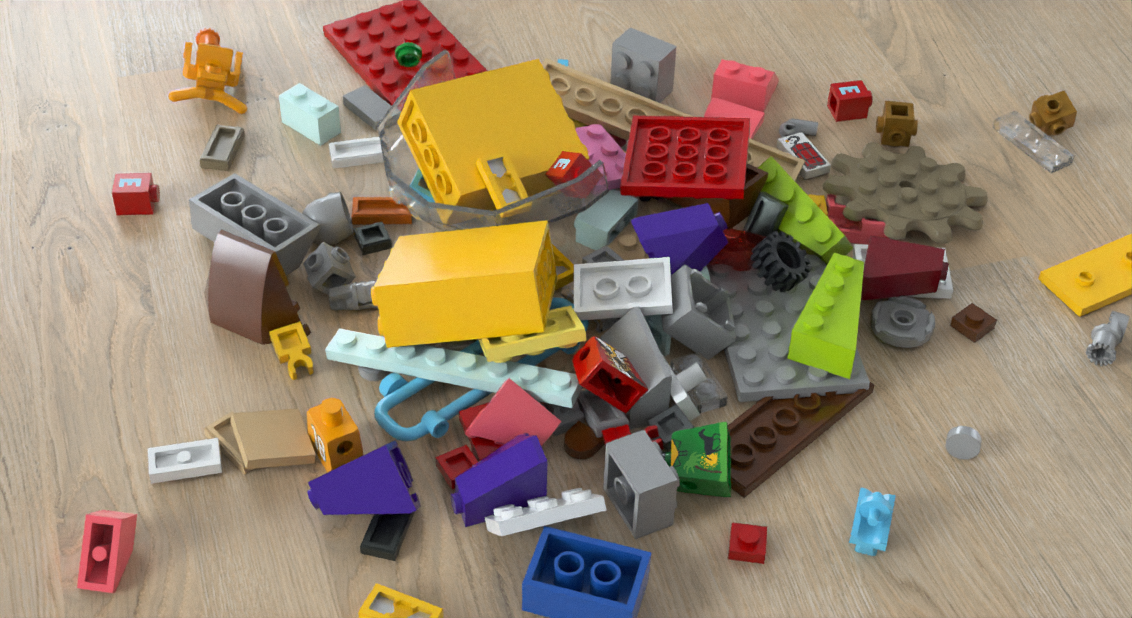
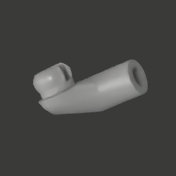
M792 118L780 126L779 134L781 137H786L802 132L805 135L816 136L818 122Z

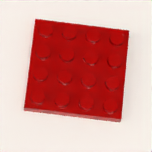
M633 115L620 184L621 195L633 197L744 199L750 118Z

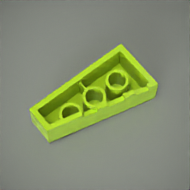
M772 156L758 167L768 173V178L761 192H766L788 205V209L778 228V233L785 232L786 237L791 235L794 243L798 241L801 244L799 246L801 250L805 249L809 255L819 257L825 262L826 266L833 253L846 256L854 249L846 236Z
M833 253L792 329L787 359L850 379L857 344L864 270L863 261Z

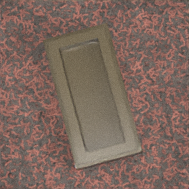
M216 125L199 160L200 167L229 171L245 136L244 128Z

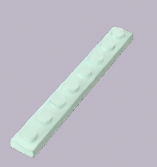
M340 328L325 349L328 360L494 393L510 378L536 401L573 408L583 388L574 373L511 361L503 363L488 362L485 356L423 344L387 348L385 337Z

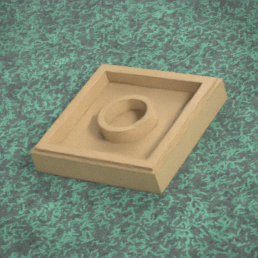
M299 408L232 413L231 425L246 469L314 464L316 453Z

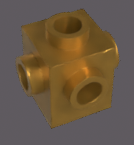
M1063 90L1052 95H1043L1036 101H1033L1029 120L1035 130L1038 129L1042 138L1049 135H1059L1066 129L1074 127L1077 111L1067 93Z
M885 101L883 115L877 116L876 133H880L881 145L909 147L911 136H916L918 129V119H915L914 103Z

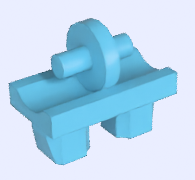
M860 487L849 543L856 544V552L875 556L877 549L886 550L896 495H883L880 492L872 493L868 489Z

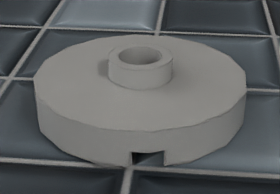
M907 296L891 297L888 301L882 302L881 300L876 303L871 314V328L875 335L885 343L896 347L912 348L921 346L930 340L935 328V316L932 311L929 313L926 310V305L919 300Z

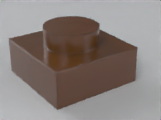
M971 303L952 317L950 326L975 343L995 328L997 319Z

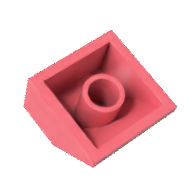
M722 59L714 73L711 100L713 97L764 112L778 85L779 78L773 71Z

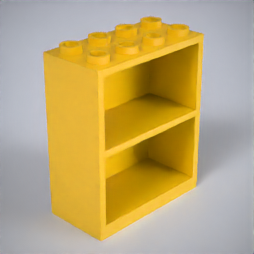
M539 59L410 90L397 122L445 224L496 210V206L477 168L476 162L478 157L507 150L530 200L561 191L545 174L562 151L581 153L588 161L590 159L587 147L581 142L576 133L573 120L568 117L563 107L561 96L556 93L550 81V75L543 68Z
M548 220L399 236L394 247L391 248L388 259L384 262L381 273L378 274L375 285L371 288L372 303L374 306H378L380 314L378 317V331L380 336L385 337L386 347L543 333L557 283Z

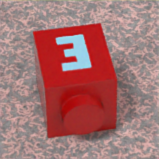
M862 80L832 83L830 85L827 107L836 122L867 118L869 107L873 103L871 91L867 90Z
M562 151L545 176L564 194L584 197L601 172L581 153Z
M115 173L112 197L116 215L153 214L154 204L160 200L159 185L153 183L152 173Z

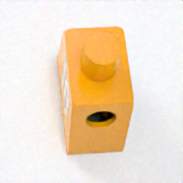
M327 398L320 405L307 411L308 435L314 451L327 473L364 455L358 427L341 400ZM339 446L340 449L344 448L345 453H338L337 447Z

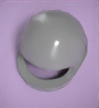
M341 192L329 193L326 197L314 200L302 212L303 215L320 224V231L313 241L317 245L324 242L333 246L354 233L350 213Z

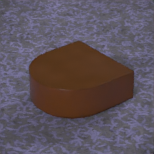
M580 421L575 423L564 436V449L569 456L575 459H588L605 445L603 437L597 438L592 429Z

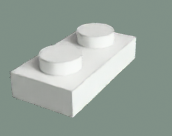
M218 438L148 448L151 484L222 473Z

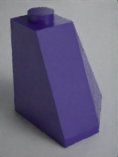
M708 203L636 217L631 220L639 241L649 258L670 257L671 275L684 265L701 272L728 243L723 232L728 226L720 211L714 214Z
M519 434L455 478V493L450 495L451 504L455 515L461 514L465 527L484 523L485 517L494 515V508L514 504V507L521 506L524 508L528 507V500L547 496L548 461L537 435Z
M396 440L308 482L311 488L307 490L308 497L315 509L320 508L323 515L408 514L421 507L418 495L416 493L410 495L409 488L412 487L411 482H413V478Z

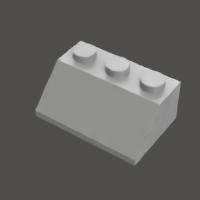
M638 306L633 307L600 337L601 340L629 359L648 388V391L625 414L629 420L630 429L649 426L648 420L669 409L672 380L668 366ZM616 377V384H620V379Z

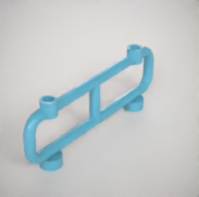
M553 297L550 310L570 305L574 310V304L564 298ZM581 320L585 331H587L589 321ZM477 340L459 352L480 355L483 350ZM580 342L571 348L555 347L546 349L544 353L539 355H527L516 363L535 366L559 350L570 355L578 349ZM391 373L380 383L379 391L384 398L378 402L374 410L375 419L390 436L397 440L413 441L428 433L434 438H440L449 429L448 420L458 415L459 411L471 407L493 392L472 389L439 411L430 410L426 412L421 418V422L417 425L405 428L394 421L388 415V411L435 381L416 377L407 382L398 373Z

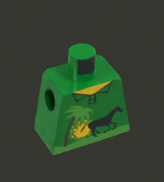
M720 422L672 433L671 451L662 452V456L668 466H673L677 471L680 481L677 491L731 497V436L728 423Z

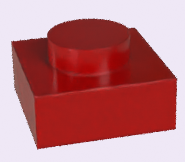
M467 445L436 457V467L452 490L455 489V478L478 463V460Z
M732 522L728 560L764 564L767 527Z

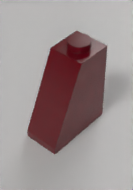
M870 235L863 270L861 300L936 293L939 281H945L947 277L949 263L943 262L945 249Z

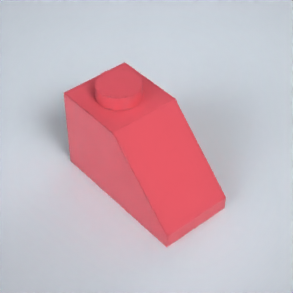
M99 510L86 514L77 588L108 593L116 592L133 551L137 514Z

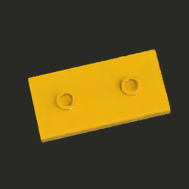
M1132 234L1040 272L1038 280L1079 317L1132 295Z

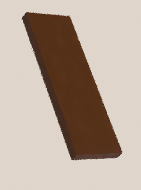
M870 382L868 390L858 389L855 393L836 394L837 391L826 392L823 396L811 393V397H800V394H795L794 398L773 399V396L762 398L728 425L731 436V489L743 498L748 496L873 393L874 384Z

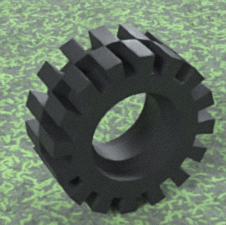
M775 231L770 233L751 251L753 253L751 260L755 262L752 264L753 269L759 270L757 276L759 278L764 277L766 279L765 285L769 286L772 284V289L775 291L780 289V292L793 289L808 277V273L811 270V267L808 266L810 260L804 258L807 255L805 249L800 250L799 246L801 244L798 241L794 243L793 237L791 235L786 237L785 232L778 233Z

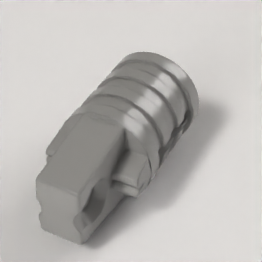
M376 281L352 282L351 284L329 288L331 310L356 311L378 308V306L373 305L371 299V288L375 285Z

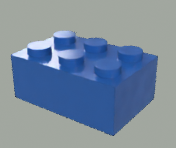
M544 526L522 583V611L549 618H637L649 581L652 552Z

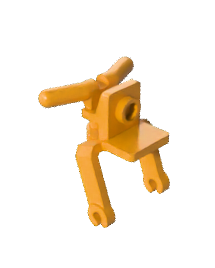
M185 42L183 76L187 79L196 80V87L171 91L168 95L169 100L172 102L193 98L213 100L223 103L239 114L246 113V104L224 92L225 86L235 87L238 85L243 52L236 51L233 72H230L233 49L199 43L196 62L193 65L190 63L192 43Z

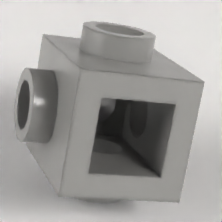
M324 242L303 263L308 274V281L312 287L328 295L329 288L350 284L356 278L347 252L338 246L334 248Z

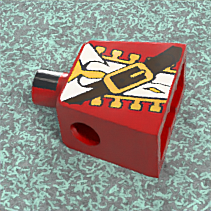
M596 336L591 337L572 359L579 384L625 414L648 391L647 386L629 359ZM616 377L620 379V384H616Z

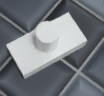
M664 358L672 375L670 394L688 420L692 421L700 413L687 392L707 380V377L697 362L676 375Z

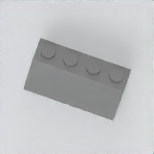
M235 173L189 199L192 229L214 243L217 233L222 229L274 250L286 275L300 267L320 231V224Z

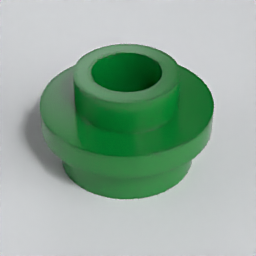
M406 42L396 48L395 57L400 65L414 67L419 64L422 58V49L417 44Z

